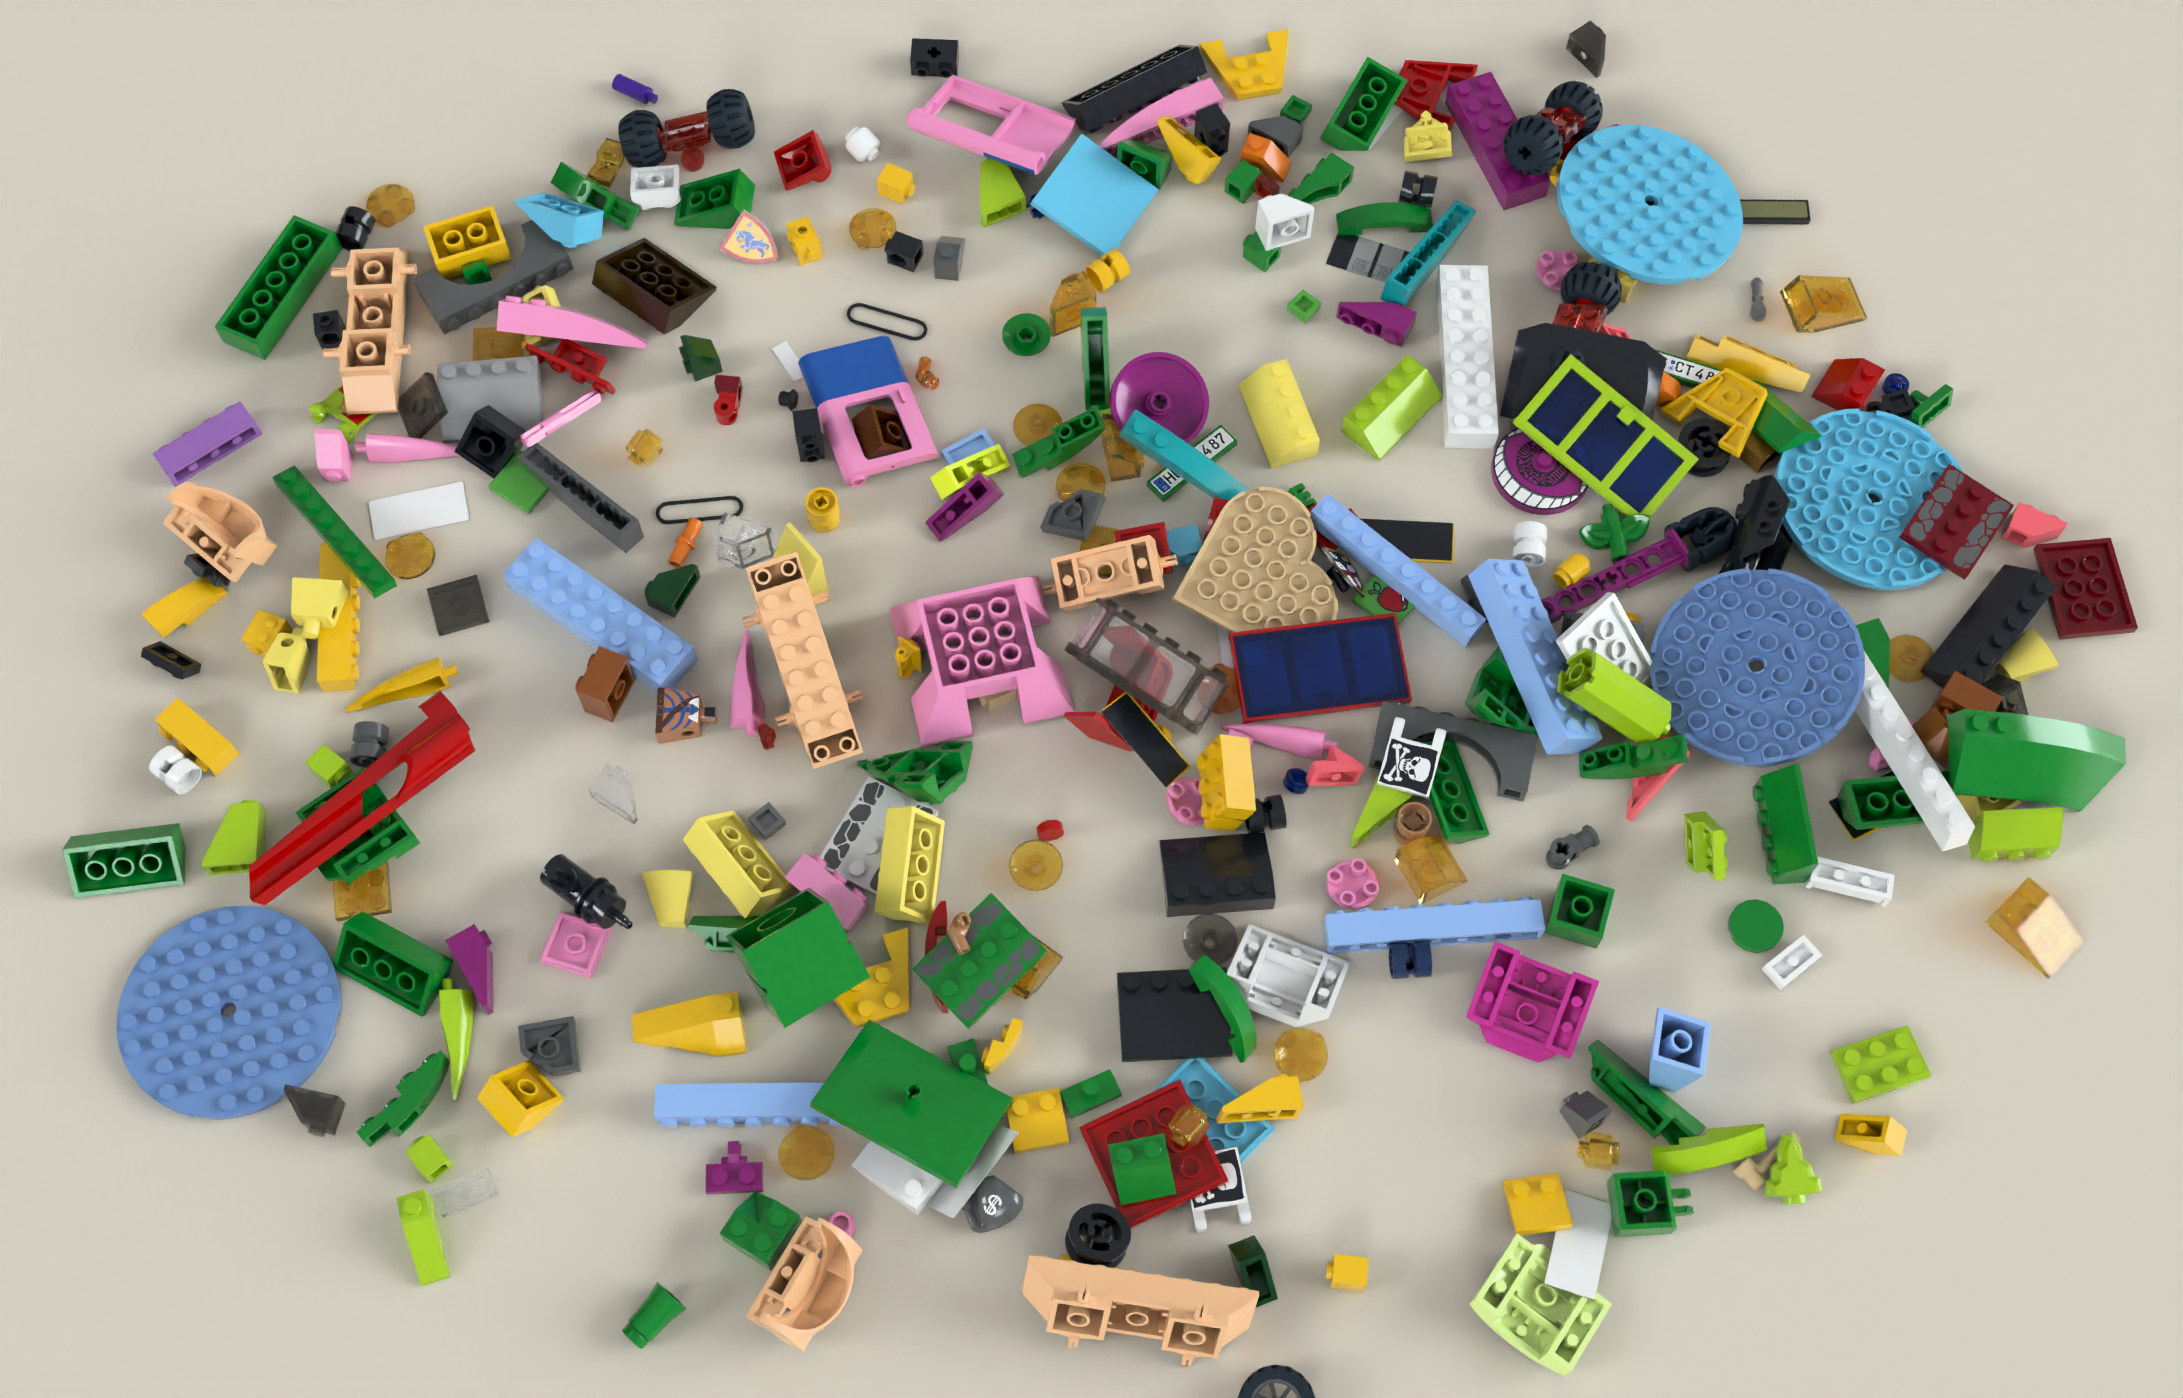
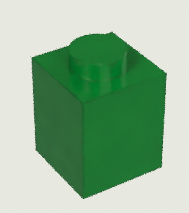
M1242 160L1226 177L1224 192L1244 204L1260 187L1262 172L1255 165Z

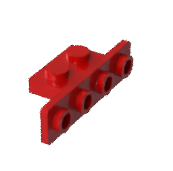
M562 339L553 355L531 344H526L525 349L529 352V356H537L539 364L543 362L550 364L551 369L560 374L564 372L570 374V377L578 383L584 384V382H587L601 394L608 392L614 395L616 390L611 383L598 377L608 361L604 356L569 339Z

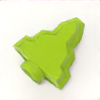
M1793 1134L1781 1135L1776 1148L1777 1161L1770 1167V1178L1765 1181V1196L1782 1197L1783 1204L1806 1203V1195L1823 1192L1820 1177L1813 1174L1811 1164L1803 1159L1802 1147Z

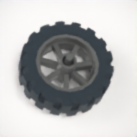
M1276 1364L1262 1367L1252 1373L1244 1382L1238 1398H1266L1258 1393L1269 1384L1272 1398H1285L1291 1389L1297 1398H1315L1312 1386L1300 1372L1289 1366ZM1274 1383L1288 1386L1280 1397H1277Z

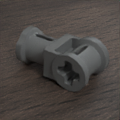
M1585 825L1575 835L1571 833L1564 838L1555 839L1546 855L1548 865L1556 870L1566 868L1569 862L1578 858L1582 851L1600 844L1598 834L1591 826Z

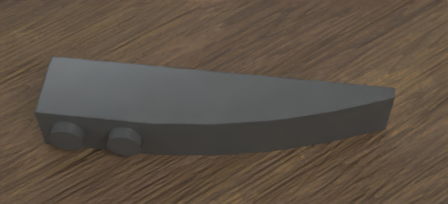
M538 443L528 447L517 457L557 498L625 553L644 538L638 519Z

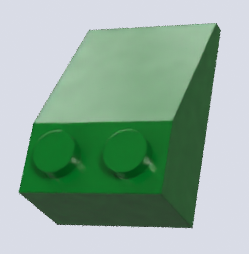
M740 168L680 185L681 201L677 204L674 224L687 227L731 229L743 210L751 214L755 185Z

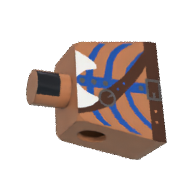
M658 688L655 734L659 743L700 737L702 723L717 722V708L703 707L699 693Z

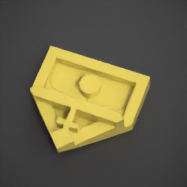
M1426 110L1420 115L1421 119L1417 123L1405 129L1404 154L1406 162L1453 156L1452 135L1448 130V125L1445 122L1440 123L1431 117V114Z

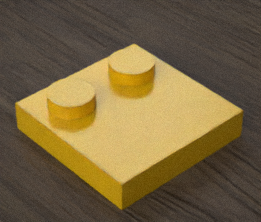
M1059 1087L1010 1096L1013 1100L1007 1110L1009 1127L1011 1130L1019 1133L1012 1142L1014 1154L1069 1144Z
M1559 1173L1503 1180L1502 1187L1515 1235L1518 1233L1520 1236L1572 1228L1573 1223Z

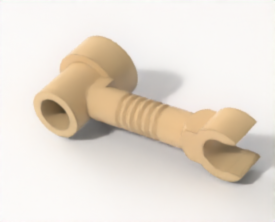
M1794 1131L1790 1133L1795 1136L1798 1142L1801 1140ZM1777 1146L1757 1164L1750 1157L1745 1158L1732 1170L1739 1179L1743 1178L1755 1191L1767 1180L1763 1174L1777 1161Z

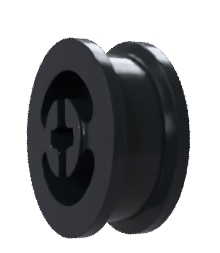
M1702 418L1693 420L1683 427L1678 442L1699 458L1688 473L1699 477H1709L1725 469L1731 454L1718 445V441L1729 431L1722 423ZM1696 438L1691 450L1688 441ZM1718 446L1721 454H1719L1716 457H1713L1715 449ZM1675 454L1678 464L1681 465L1683 460Z
M1086 1205L1080 1208L1071 1218L1065 1236L1066 1251L1071 1260L1078 1263L1115 1268L1124 1259L1131 1240L1130 1225L1121 1212L1109 1205ZM1104 1228H1106V1231H1105V1234H1104V1237H1103L1102 1234H1103ZM1092 1239H1094L1092 1247L1090 1248L1089 1246L1092 1242Z

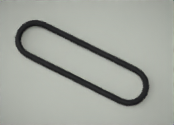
M863 303L853 304L847 310L848 319L858 325L915 341L921 340L927 334L926 324L918 319ZM855 307H864L918 323L923 326L924 331L922 335L912 337L857 321L851 317L850 313Z
M736 496L669 501L658 506L656 517L664 524L688 522V519H662L659 514L660 510L667 505L735 500L740 506L735 514L696 518L700 521L728 519L741 514L743 503Z

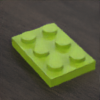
M1908 1025L1834 1049L1830 1052L1853 1104L1929 1079L1932 1076Z

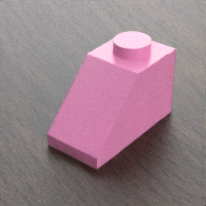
M315 429L317 466L323 479L334 483L349 481L353 453L341 430Z

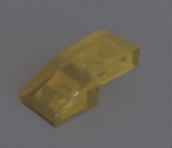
M606 138L596 152L597 160L587 176L603 186L610 187L622 166L625 156L619 141Z

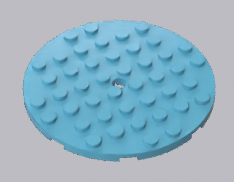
M1619 125L1600 129L1581 139L1571 149L1558 174L1556 184L1558 207L1561 216L1566 218L1571 227L1570 233L1597 261L1612 270L1615 267L1630 274L1629 278L1662 285L1682 284L1683 281L1693 279L1700 280L1711 275L1724 265L1740 240L1743 212L1738 193L1732 181L1720 165L1699 146L1668 131L1641 125ZM1645 201H1654V205L1649 206Z
M1844 409L1824 414L1810 421L1809 424L1821 433L1820 438L1782 452L1775 471V479L1790 499V505L1784 517L1783 525L1797 547L1826 572L1841 580L1865 588L1877 590L1907 589L1927 583L1945 572L1947 568L1900 539L1899 536L1948 464L1962 471L1948 449L1943 450L1932 440L1933 435L1907 419L1877 410L1873 413L1860 411V409ZM1868 494L1877 496L1879 502L1871 503L1872 500H1870Z

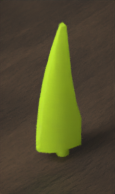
M446 978L442 980V990H439L440 1017L450 1058L452 1101H456L469 1057L474 1001L473 990L454 989L453 979Z

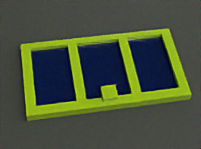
M1571 354L1513 421L1517 428L1626 517L1634 514H1646L1651 517L1699 460V458Z

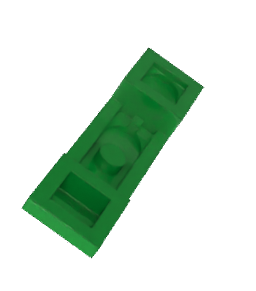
M1387 202L1367 204L1336 214L1338 236L1362 235L1364 228L1409 227V232H1428L1433 226L1431 209L1408 203Z
M1201 955L1188 970L1201 993L1211 991L1233 1031V1034L1228 1038V1042L1239 1062H1245L1256 1049V1031L1249 1008L1230 977L1206 955Z

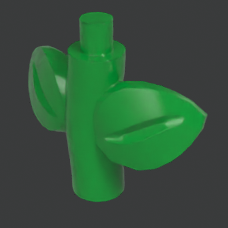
M1605 504L1602 506L1603 514L1600 516L1602 523H1589L1579 530V535L1583 542L1592 549L1599 550L1610 546L1611 559L1614 563L1629 556L1627 542H1636L1643 538L1650 524V516L1634 514L1625 517L1621 521L1618 512L1613 511L1612 504Z

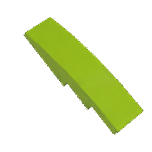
M1764 1124L1707 1129L1706 1136L1679 1138V1145L1651 1147L1654 1171H1668L1669 1175L1688 1173L1717 1167L1767 1150Z

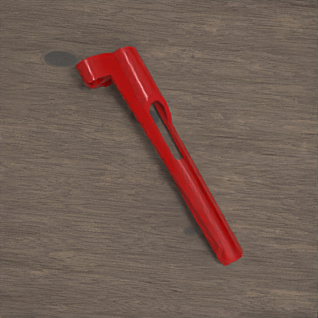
M441 691L418 706L428 717L423 723L249 866V898L253 903L267 905L475 752L468 733L470 731L469 726L458 714L455 706ZM405 762L408 766L407 775L397 795L362 819V793Z

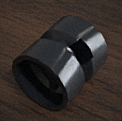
M1405 171L1399 202L1412 204L1414 201H1417L1419 206L1431 208L1438 177L1424 175L1421 178L1418 173ZM1413 184L1420 185L1419 194L1412 193Z
M355 206L346 208L341 218V223L335 231L342 248L348 251L364 248L368 235H370L376 222L369 212Z
M1280 794L1266 796L1264 801L1255 798L1256 811L1245 820L1249 834L1264 832L1266 827L1270 830L1286 828V812Z

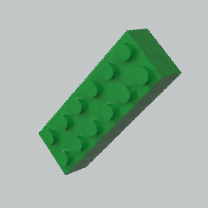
M294 215L215 325V329L223 343L266 360L343 249L336 233Z

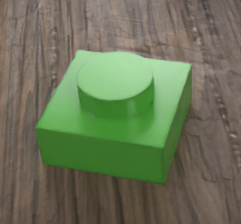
M1302 290L1287 304V310L1304 323L1321 308V302L1305 290Z

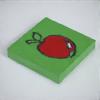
M1376 575L1364 586L1365 597L1363 598L1357 594L1352 601L1370 616L1395 613L1398 626L1415 606Z

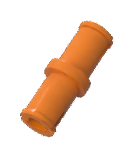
M690 517L681 536H677L675 540L677 544L667 560L673 567H683L690 550H694L696 546L694 542L704 526L700 520Z

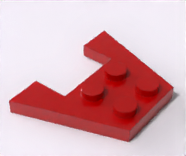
M1405 60L1399 75L1408 81L1394 104L1418 121L1421 119L1420 115L1426 110L1431 114V117L1440 123L1445 122L1448 125V130L1451 132L1456 118L1435 111L1447 81L1456 83L1475 77L1478 65Z

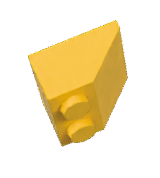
M528 1060L491 1075L477 1099L513 1138L535 1127L563 1102L564 1097Z

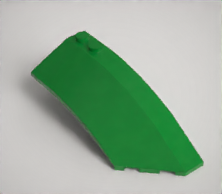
M1962 709L1948 715L1949 784L1955 795L2026 801L2064 807L2080 812L2126 764L2125 738L2095 727L2039 716Z

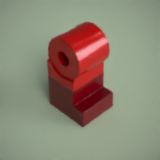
M716 375L714 384L719 398L713 405L715 416L720 424L731 425L738 417L743 390L741 378L738 376Z

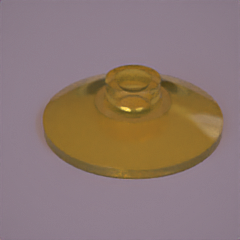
M1032 404L1022 408L1016 414L1013 430L1016 438L1022 444L1029 446L1053 434L1052 428L1062 424V420L1058 412L1052 407L1044 404ZM1040 420V421H1042V422H1041V423H1035V422H1033V421Z
M1899 635L1890 640L1889 673L1905 682L1924 680L1927 676L1920 670L1933 655L1931 647L1924 640L1913 635ZM1908 652L1914 654L1915 657H1911Z
M1029 840L1020 844L1013 851L1010 857L1009 869L1013 880L1019 886L1030 891H1041L1050 888L1058 881L1062 873L1063 861L1059 851L1052 844L1043 840ZM1038 865L1041 867V870L1033 872L1031 868Z

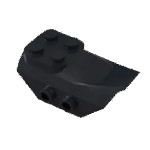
M1768 475L1758 480H1752L1750 484L1747 483L1745 485L1743 502L1737 505L1735 518L1739 522L1734 537V548L1718 574L1749 568L1750 570H1782L1793 542L1783 525L1784 517L1790 505V499L1775 477Z

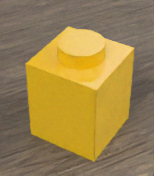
M890 163L886 164L876 180L879 195L902 205L915 191L913 173Z
M1334 1254L1332 1262L1327 1261L1325 1279H1330V1288L1364 1292L1367 1287L1369 1258Z

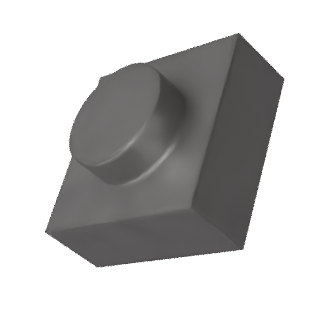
M770 802L748 817L749 822L764 840H767L786 825V821Z

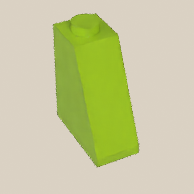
M989 158L980 162V211L983 228L1026 211V196L1008 165Z
M243 800L241 803L231 804L202 860V867L209 875L249 872V866L265 853L266 810L259 801Z

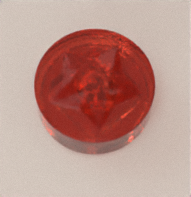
M688 147L681 153V164L687 171L696 172L704 166V154L699 148Z
M766 723L758 725L756 728L764 750L774 748L775 731L767 726Z

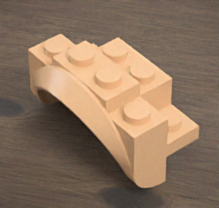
M186 482L177 486L166 497L170 503L175 504V507L163 524L230 581L237 583L251 562L263 566L277 548V545L267 537L259 515L246 503L232 495L200 486L193 482Z
M805 1216L745 1317L750 1322L772 1332L781 1341L804 1352L812 1336L818 1331L823 1330L826 1325L833 1321L844 1307L853 1284L854 1264L863 1250L847 1233L820 1217L816 1221ZM822 1249V1257L820 1259L817 1255Z

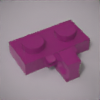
M728 1141V1157H721V1164H706V1194L763 1192V1163L747 1162V1156H741V1144H739V1141Z

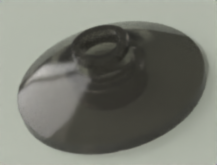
M1203 914L1191 920L1187 925L1183 935V945L1186 953L1192 960L1196 961L1201 955H1206L1217 965L1228 961L1234 954L1237 947V934L1233 925L1226 918L1217 914ZM1210 939L1215 944L1212 947H1208L1205 945V941Z

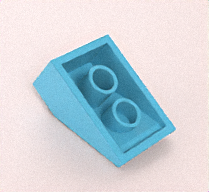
M546 192L516 199L515 204L553 240L562 242V245L565 247L576 248L579 244H590L591 241L601 239L604 210Z

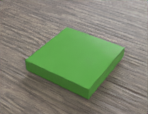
M519 450L488 487L492 492L527 514H530L550 490L517 459L523 452Z

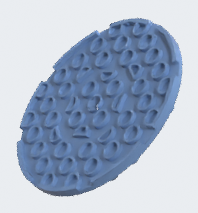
M1749 568L1731 570L1696 584L1692 587V590L1680 599H1677L1659 623L1651 646V686L1654 692L1671 703V720L1669 722L1671 727L1678 735L1683 734L1687 743L1710 757L1737 765H1780L1798 760L1819 750L1830 742L1848 723L1858 705L1864 685L1865 654L1859 632L1845 608L1841 607L1829 596L1825 589L1799 575L1776 569L1750 570ZM1752 661H1760L1764 665V669L1752 672L1749 664Z
M231 906L197 914L174 926L159 937L138 960L127 979L117 1012V1039L125 1066L140 1088L151 1098L179 1114L193 1118L224 1120L244 1117L263 1111L282 1101L281 1098L289 1094L296 1087L300 1088L313 1075L328 1053L336 1035L334 1032L338 1015L341 1013V988L337 970L329 953L316 936L304 925L281 912L255 906ZM228 1004L235 1005L236 1011L231 1017H224L222 1015Z

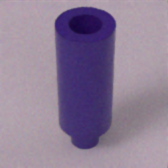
M617 74L612 82L614 90L644 104L648 102L655 104L658 100V95L653 93L652 88L622 74Z

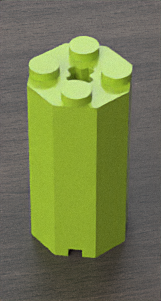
M1586 647L1581 649L1567 660L1566 663L1570 666L1566 672L1561 670L1558 674V693L1637 745L1655 741L1660 736H1665L1669 732L1671 727L1669 723L1671 720V703L1597 652L1591 651Z

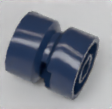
M1414 942L1411 947H1408L1406 943L1390 944L1389 969L1391 978H1408L1410 974H1413L1415 978L1431 977L1432 955L1429 942Z

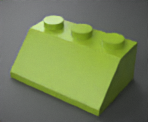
M2063 807L1982 811L1973 821L1975 828L1968 841L1972 860L1994 862L2003 858H2008L2009 861H2019L2025 857H2034L2036 860L2050 858L2060 847L2064 815Z

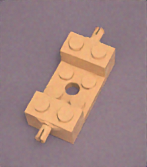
M1147 535L1051 558L1055 583L1042 585L1043 594L1047 596L1057 593L1060 608L1070 612L1091 607L1093 602L1135 592L1143 595L1164 590L1163 568L1178 565L1177 557L1174 554L1161 558L1157 552L1155 539ZM1103 566H1110L1112 568V575L1108 579L1100 578L1099 571Z

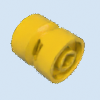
M1113 248L1103 254L1101 260L1096 259L1086 265L1085 273L1091 285L1098 292L1102 293L1112 287L1114 281L1119 282L1129 276L1130 268L1124 256L1117 249Z
M818 487L810 491L805 498V507L810 526L815 531L821 533L833 531L838 527L841 517L836 494L831 489L825 487Z

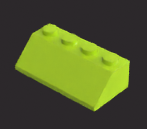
M1407 354L1344 416L1341 432L1380 461L1442 398V394L1427 368Z

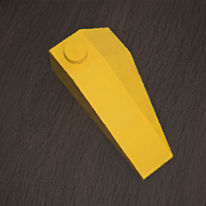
M738 991L708 995L632 1014L633 1039L635 1043L664 1048H678L693 1053L694 1051L707 1053L710 1056L716 1057L747 1053L742 1001Z

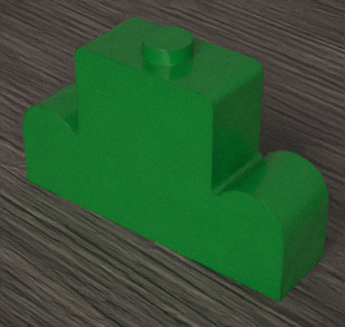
M1106 307L1081 308V358L1085 409L1089 410L1095 406L1098 410L1109 409L1110 382Z

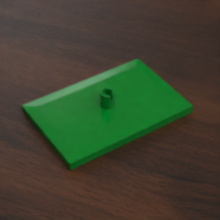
M868 1020L812 1099L810 1107L957 1189L1008 1110L1013 1098L879 1024Z

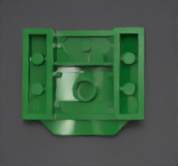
M362 767L296 811L295 813L303 822L361 774L365 767ZM376 783L362 793V819L388 801ZM395 810L318 866V869L327 881L344 880L348 885L370 869L373 871L392 857L396 856L398 859L420 844V842Z

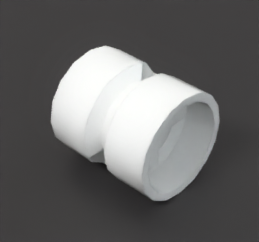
M1525 521L1515 526L1514 543L1516 546L1513 547L1512 560H1523L1527 568L1540 567L1545 563V545L1547 543L1548 530L1544 524Z
M173 745L161 749L153 757L149 766V770L153 775L165 782L169 788L179 795L185 794L194 788L202 776V769L191 759L186 758V755Z

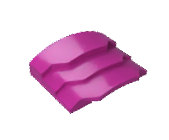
M1495 941L1466 1018L1479 1024L1487 1043L1537 1063L1555 1055L1571 1059L1599 981L1574 971L1572 974L1522 956L1520 955L1521 951Z

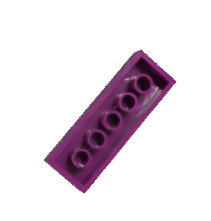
M1492 72L1448 85L1445 104L1452 117L1456 118L1455 122L1503 211L1546 197L1551 182L1547 172L1539 175L1523 174L1515 170V166L1509 164V158L1505 157L1504 138L1510 126L1518 119Z

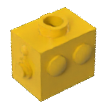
M809 216L786 223L787 238L800 266L823 258L820 240Z
M259 609L241 640L249 651L265 657L277 634L281 632L292 634L293 629L286 619Z

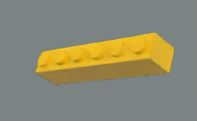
M320 543L319 579L342 580L348 590V596L335 627L319 629L317 682L324 692L355 690V680L359 679V667L356 664V656L360 655L359 643L356 641V633H360V622L356 618L357 610H360V598L357 595V588L361 586V583L326 543Z

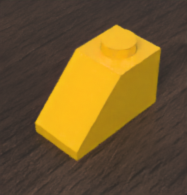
M1840 1114L1834 1140L1875 1155L1901 1156L1907 1130L1891 1116Z

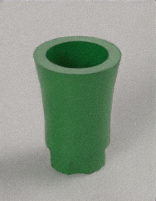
M657 1282L642 1305L628 1320L629 1323L622 1329V1332L636 1346L642 1349L649 1341L652 1342L673 1319L687 1308L663 1285Z

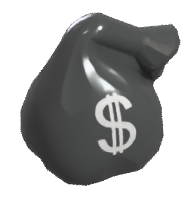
M991 1175L984 1178L975 1190V1193L971 1195L961 1209L966 1215L971 1230L977 1233H985L1013 1221L1022 1211L1023 1197L998 1177Z

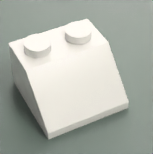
M1284 194L1269 195L1258 200L1255 229L1265 251L1310 238L1315 211L1314 207Z

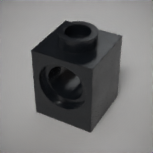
M898 231L895 232L892 239L889 238L884 249L889 264L911 272L915 271L924 254L922 240Z
M338 310L314 313V333L322 350L324 348L339 347L342 341L343 330H345V324Z

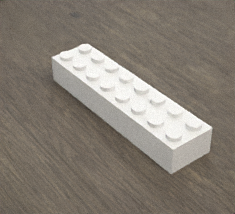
M1439 265L1436 278L1445 448L1494 449L1499 433L1488 266Z

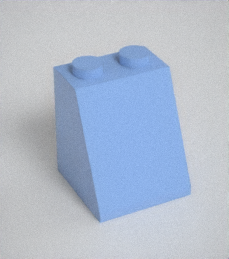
M1658 1007L1650 1054L1649 1085L1675 1093L1704 1076L1711 1023Z

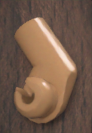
M961 912L954 917L948 931V935L958 955H963L971 950L965 938L970 927L971 917L965 912Z

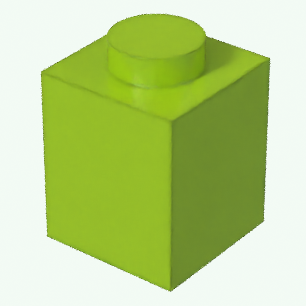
M325 744L305 761L310 771L330 788L349 777L353 772L346 761Z
M429 1134L415 1139L410 1144V1148L405 1151L430 1183H433L454 1166Z

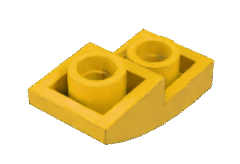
M1012 1018L1010 1025L1005 1024L1002 1031L1001 1040L1004 1043L993 1039L991 1047H985L981 1062L985 1063V1073L991 1074L1010 1055L1023 1031V1020Z

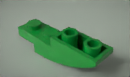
M560 162L550 182L577 202L604 210L603 217L612 220L627 230L631 229L641 209L564 162Z
M1095 406L1052 428L1053 434L1013 453L1012 456L1019 475L1024 478L1044 467L1049 471L1090 445L1106 429L1098 408Z
M1683 734L1634 746L1627 741L1579 753L1581 778L1626 779L1666 773V767L1688 762L1687 740Z
M440 1050L437 1054L429 1055L423 1061L421 1067L414 1072L404 1075L400 1080V1084L396 1086L402 1095L399 1098L390 1100L384 1106V1110L377 1116L370 1117L362 1123L361 1129L356 1133L369 1147L391 1130L400 1137L424 1113L440 1089L450 1061Z

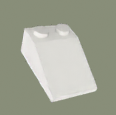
M872 1141L868 1143L851 1165L916 1216H919L944 1183V1181Z

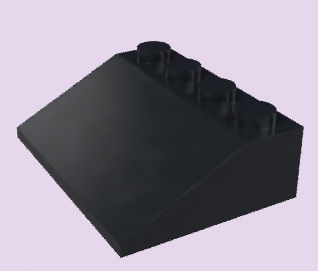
M1265 832L1159 840L1167 917L1274 909L1276 900L1275 887Z
M1220 967L1227 974V967ZM1188 969L1117 973L1122 1062L1232 1056V1047L1228 1042V1038L1231 1036V1027L1211 991L1201 993Z

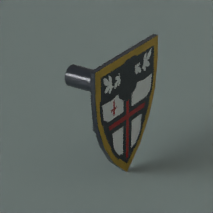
M1323 547L1322 550L1333 564L1326 571L1329 578L1334 580L1342 593L1348 591L1351 586L1364 598L1365 590L1362 581L1346 553Z

